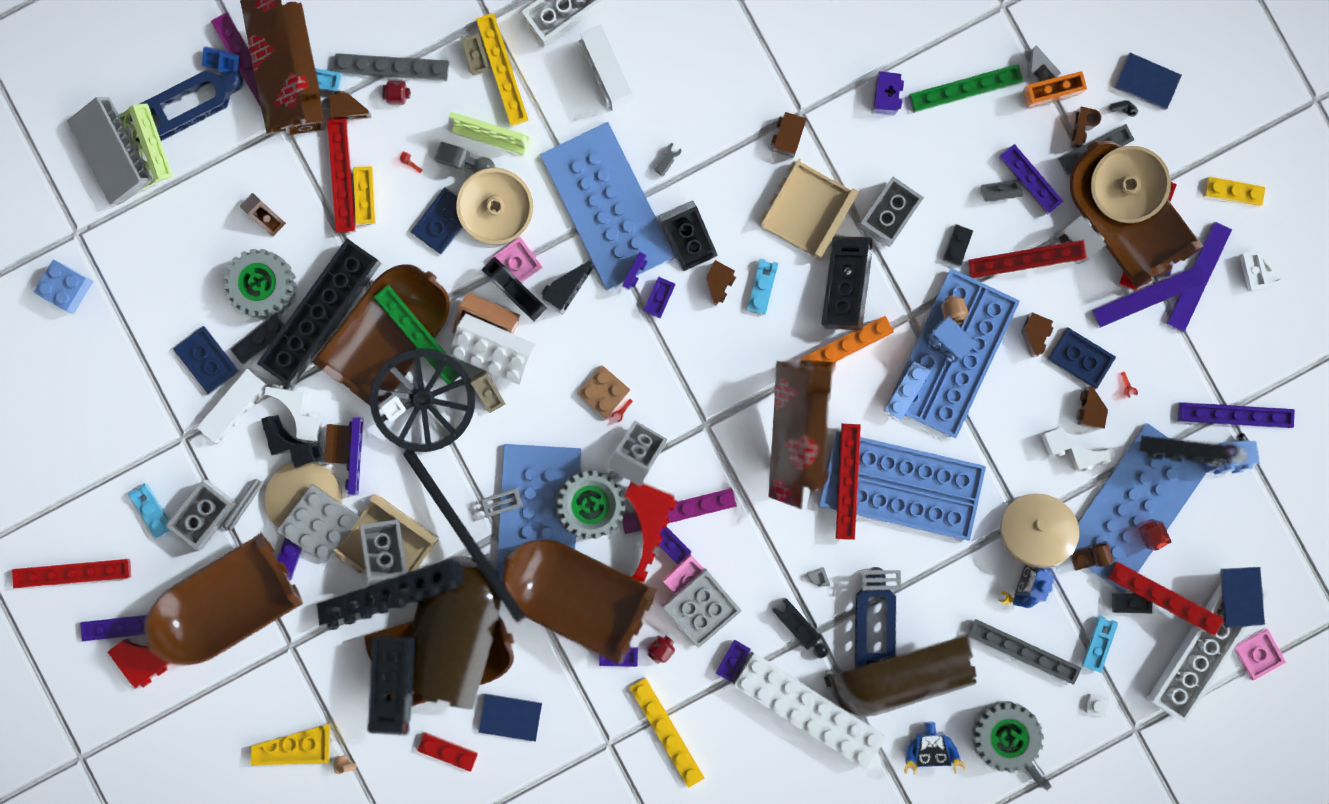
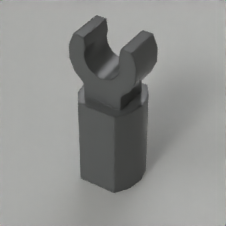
M674 143L669 144L667 154H663L653 169L662 177L665 176L674 163V158L679 157L682 152L681 148L676 153L671 151Z
M1033 760L1032 763L1034 765L1031 767L1027 765L1024 768L1034 781H1038L1044 790L1049 791L1053 786L1045 778L1046 774Z

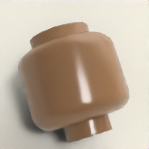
M952 295L945 298V302L941 305L944 319L949 316L957 325L966 321L965 318H967L969 313L963 298Z

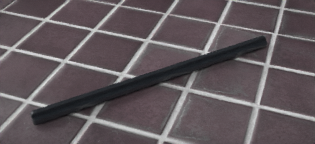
M405 450L403 456L516 623L523 621L526 618L525 614L414 451Z

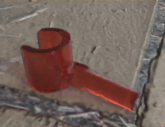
M403 151L400 156L401 163L411 166L421 174L423 170L410 161L412 155Z
M1121 372L1126 387L1124 395L1130 398L1129 391L1132 389L1133 394L1137 396L1138 390L1131 386L1126 372Z
M629 399L620 410L613 412L611 418L614 417L615 413H619L621 418L618 422L622 421L624 413L633 403V400Z

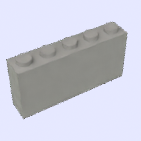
M95 97L67 120L110 205L123 204L153 181L110 97Z

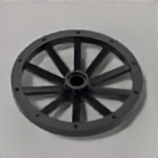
M415 348L401 352L389 359L374 378L370 391V409L373 420L385 438L398 447L414 452H431L442 449L455 442L465 432L472 420L475 409V392L470 383L471 379L464 367L456 359L444 352L430 348ZM420 357H431L441 360L428 384L424 387ZM414 358L418 388L394 366L402 361ZM446 364L450 365L461 377L460 380L431 391ZM391 371L412 394L379 388L387 373ZM465 385L467 405L434 397ZM394 394L398 398L411 400L403 405L406 410L413 406L414 409L399 436L394 434L384 423L388 419L385 415H380L378 395L390 397ZM424 394L428 397V400L425 403H420L417 401V397ZM433 404L465 411L464 417L456 429L452 427ZM427 409L450 432L448 436L431 442ZM419 410H421L425 443L404 440Z

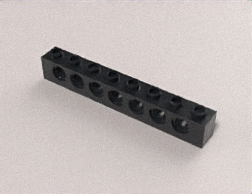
M450 558L317 603L319 626L325 627L328 630H337L341 625H351L359 619H370L374 614L388 613L389 609L403 608L407 603L421 602L423 598L439 596L440 592L454 591L457 587L464 585L461 562Z

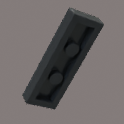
M274 314V316L230 350L241 364L245 365L272 343L284 326V322L277 314Z

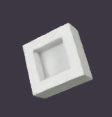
M394 394L378 405L390 422L406 411L398 397Z
M1089 694L1085 713L1106 718L1110 698Z

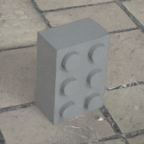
M892 176L858 227L890 248L925 197Z
M634 420L611 457L607 468L630 480L632 483L641 486L668 439Z
M201 480L166 527L195 550H201L237 505V502L210 481Z
M399 519L360 525L369 586L406 574L407 568Z

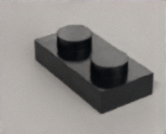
M955 224L942 261L960 267L974 230Z
M1112 593V613L1152 614V603L1137 594Z

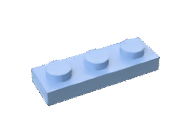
M913 361L884 411L901 421L929 375L930 370Z

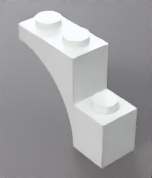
M272 384V388L265 387V395L277 398L291 411L296 423V438L319 442L323 419L317 418L318 414L306 413V416H304L308 394L303 393V389L291 387V391L284 390V386Z
M1063 427L1040 434L1048 455L1060 457L1067 454V450L1075 470L1088 471L1093 469L1092 465L1096 463L1100 465L1111 462L1110 458L1115 456L1113 449L1091 451L1078 446L1067 436Z

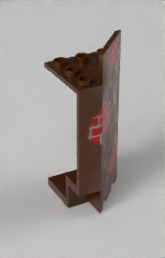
M240 0L266 134L285 132L286 136L324 131L325 120L320 100V89L302 2L289 1L282 5L281 0Z
M798 359L796 362L776 361L768 497L800 510L803 509L804 487H807L810 491H820V489L824 488L830 472H825V456L832 378L837 368V362Z

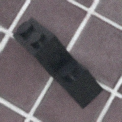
M495 256L481 269L533 322L547 309Z
M279 415L261 418L271 456L290 452L294 468L305 467L324 461L320 442L306 443L297 440L284 428Z

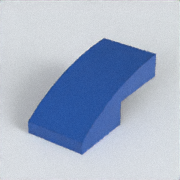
M203 47V67L218 69V72L223 73L228 71L238 72L239 55L212 47Z

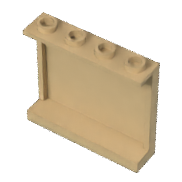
M799 158L797 162L793 161L788 171L791 173L788 178L784 177L779 185V188H781L779 194H774L769 204L772 205L770 210H765L760 218L762 224L760 227L820 260L859 191L854 188L850 190L801 162L802 159Z
M374 494L358 521L339 546L333 550L337 553L336 557L343 562L347 560L352 564V568L360 574L364 572L367 575L360 525L399 519L407 573L417 570L439 540V537L379 494Z

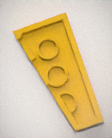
M331 724L252 745L251 766L330 763Z

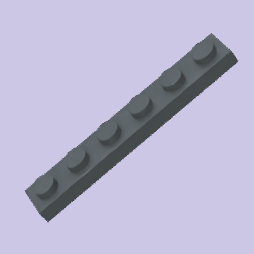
M335 53L334 72L348 75L448 81L450 62L448 60Z
M974 619L968 633V637L1072 685H1075L1082 667L978 619Z

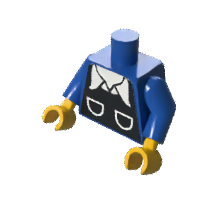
M1025 565L1014 597L1005 591H1001L1000 593L1005 595L1006 598L998 600L1005 605L1013 603L1015 606L1032 608L1039 602L1047 600L1049 593L1053 590L1052 584L1055 576L1050 573V568H1034Z
M934 721L924 722V733H915V737L910 740L905 749V763L907 765L904 768V774L906 775L908 768L913 770L914 776L917 767L952 766V763H954L953 772L957 774V766H960L963 772L965 771V764L961 761L957 747L950 737L946 736L943 732H936V722Z

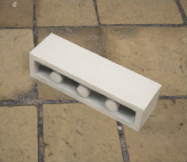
M246 369L197 428L214 443L224 442L230 435L228 432L242 422L243 419L241 417L245 412L249 413L254 408V402L257 398H262L265 395V387H268L269 384L254 371Z

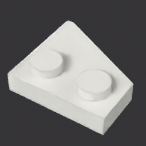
M1261 250L1239 254L1248 291L1285 284L1282 278L1279 279L1273 271L1275 268L1266 260Z

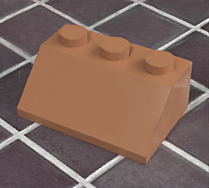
M468 292L459 305L452 333H456L458 324L464 315L468 314L514 334L520 314Z

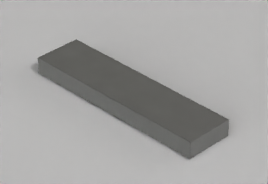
M1127 124L1060 157L1058 160L1066 175L1071 174L1076 161L1088 150L1087 147L1094 141H1112L1122 147L1135 141Z

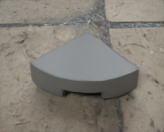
M824 567L806 573V576L812 583L823 587L830 586Z

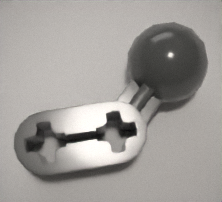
M440 142L434 156V160L438 163L459 170L467 167L472 170V173L481 169L495 167L494 162L490 158L479 157L474 159L469 156L470 151L445 142Z

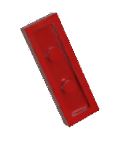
M424 732L417 749L420 753L469 772L472 771L479 754L476 751Z

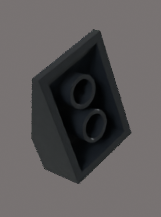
M694 200L658 215L683 271L718 256Z
M589 260L556 279L550 286L547 284L541 292L543 302L564 315L594 269L593 262Z

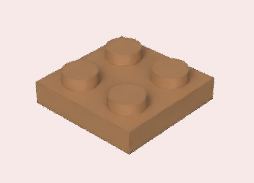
M601 365L577 394L607 419L631 389Z

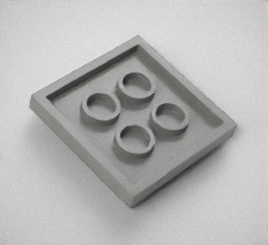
M311 484L277 528V532L325 563L360 516L314 484Z
M706 568L661 605L698 649L742 612L740 607Z

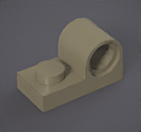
M479 32L460 37L471 74L475 75L489 71L490 67Z
M483 370L470 378V383L489 414L506 405L488 371Z

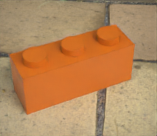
M1083 71L1029 84L1022 92L1028 109L1081 95L1088 88Z

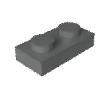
M1019 180L982 184L980 189L985 202L1023 197V189Z

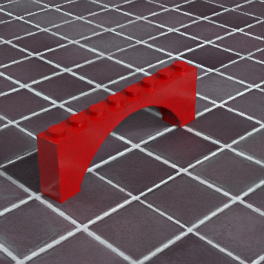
M630 481L624 497L628 498L635 508L643 534L642 557L632 577L644 583L648 575L645 569L647 564L652 565L656 555L652 552L655 546L659 547L663 537L660 535L662 528L666 529L670 520L667 517L669 510H674L677 500L674 499L675 494L645 482L638 486Z
M129 638L120 641L107 651L108 655L134 689L139 687L144 689L153 682L151 679L155 675L159 677L168 670L167 666L171 664L161 659L155 652H150L145 645L133 643Z

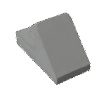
M1036 44L1029 52L1028 77L1038 69L1041 70V74L1046 80L1058 77L1061 74L1060 70Z

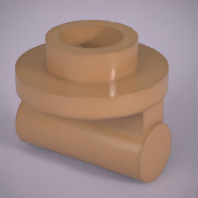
M345 755L338 757L333 764V770L338 775L357 769V765L350 763L349 758Z

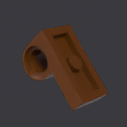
M1083 106L1076 110L1070 147L1079 148L1086 142L1087 132L1085 131H1090L1100 124L1102 116L1098 110ZM1087 116L1093 118V124L1087 121Z
M1107 541L1076 549L1070 556L1075 571L1092 566L1103 567L1114 563Z

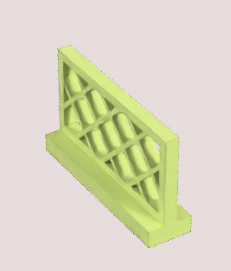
M137 104L128 107V110L119 114L126 130L128 127L132 129L131 139L134 145L139 147L138 153L141 159L144 152L147 161L144 159L142 161L148 172L151 171L153 181L142 189L144 190L162 180L172 178L173 175L148 104ZM130 116L132 117L134 125L129 122ZM137 134H138L140 143H139L138 141H136Z
M450 111L449 118L453 124L451 131L453 134L523 156L525 155L530 136Z

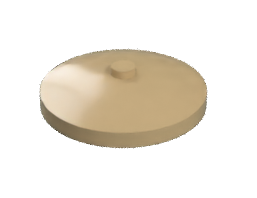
M1134 145L1117 148L1105 155L1097 164L1091 180V192L1097 207L1107 217L1122 223L1141 222L1154 216L1166 203L1171 189L1170 173L1163 159L1148 148Z
M499 167L481 169L469 176L461 186L456 203L457 215L465 231L476 240L487 244L508 243L518 238L530 224L533 215L532 194L525 181L508 169Z
M292 462L280 468L271 477L265 491V508L269 519L277 528L311 484H314L343 504L341 485L336 476L327 467L315 463L305 467L294 468Z
M1033 493L1017 498L1007 507L1000 524L1001 538L1008 552L1019 562L1034 568H1051L1065 562L1074 552L1079 540L1078 522L1071 509L1059 499L1046 494Z

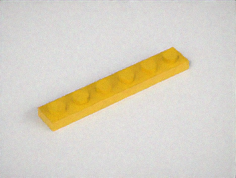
M490 13L476 18L510 125L513 127L528 122L529 119L495 14Z
M645 677L629 687L687 787L690 788L705 779L647 678Z

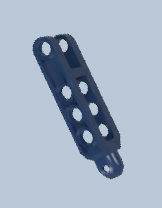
M204 70L139 104H148L151 115L157 114L161 125L157 126L156 129L162 142L226 109L231 94L242 88L243 77L235 71H228L219 76L216 73ZM212 83L216 90L214 98L168 120L163 111L165 106L176 100L180 101L182 97L192 92H198V89Z
M875 566V567H871L869 570H883V569L880 568V567H876V566ZM866 574V578H886V574ZM866 582V586L886 585V582ZM861 589L855 595V668L866 666L867 660L882 661L896 656L897 596L891 590ZM871 596H883L886 599V612H884V617H886V632H884L886 648L884 653L867 652V600Z

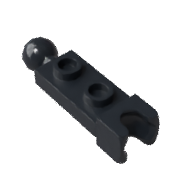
M785 597L783 602L786 605V609L779 611L774 607L772 611L807 650L813 647V654L817 658L826 657L828 654L827 646L823 643H818V640L822 637Z

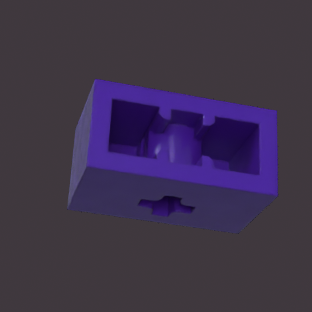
M878 72L873 113L896 115L898 110H901L902 99L899 96L900 91L903 92L904 80H901L902 74ZM887 90H890L891 97H888Z

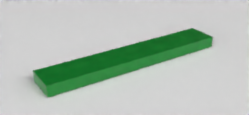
M1019 64L910 93L908 96L913 113L1021 84L1024 81Z
M389 285L374 296L376 301L416 348H430L446 353ZM424 357L435 370L441 360ZM446 364L440 374L447 385L460 377L448 364Z

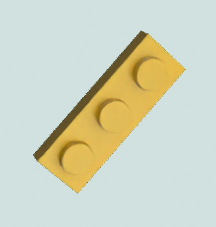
M373 166L353 167L356 224H376Z
M1209 176L1204 196L1260 207L1263 205L1266 187Z

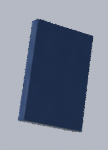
M1130 52L1114 88L1167 110L1182 74Z
M446 187L442 189L411 230L413 235L441 256L463 228L457 215L456 203L458 196Z
M202 326L173 349L207 394L214 392L240 371L206 326Z
M1066 327L1047 360L1090 387H1094L1096 390L1115 361L1116 356L1071 328Z
M1261 566L1220 568L1224 627L1265 625Z
M485 693L479 733L536 742L543 703Z

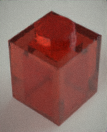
M1150 519L1138 528L1147 549L1157 551L1172 543L1162 521Z

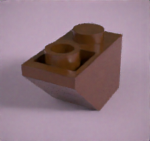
M717 260L714 261L706 276V282L715 306L719 302L723 304L728 294L725 292L728 285L732 287L736 276H734L736 270Z
M1034 312L1027 315L1021 333L1030 355L1035 358L1044 353L1046 348L1045 340L1051 336L1054 327L1052 326L1053 320Z
M1085 387L1080 394V401L1082 403L1081 408L1078 409L1076 414L1077 425L1105 429L1108 408L1094 387Z

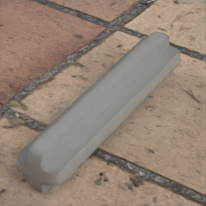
M256 478L252 481L224 522L225 527L230 530L235 527L262 488L264 483Z

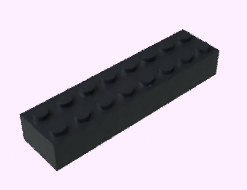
M346 238L256 364L287 386L293 387L382 263Z

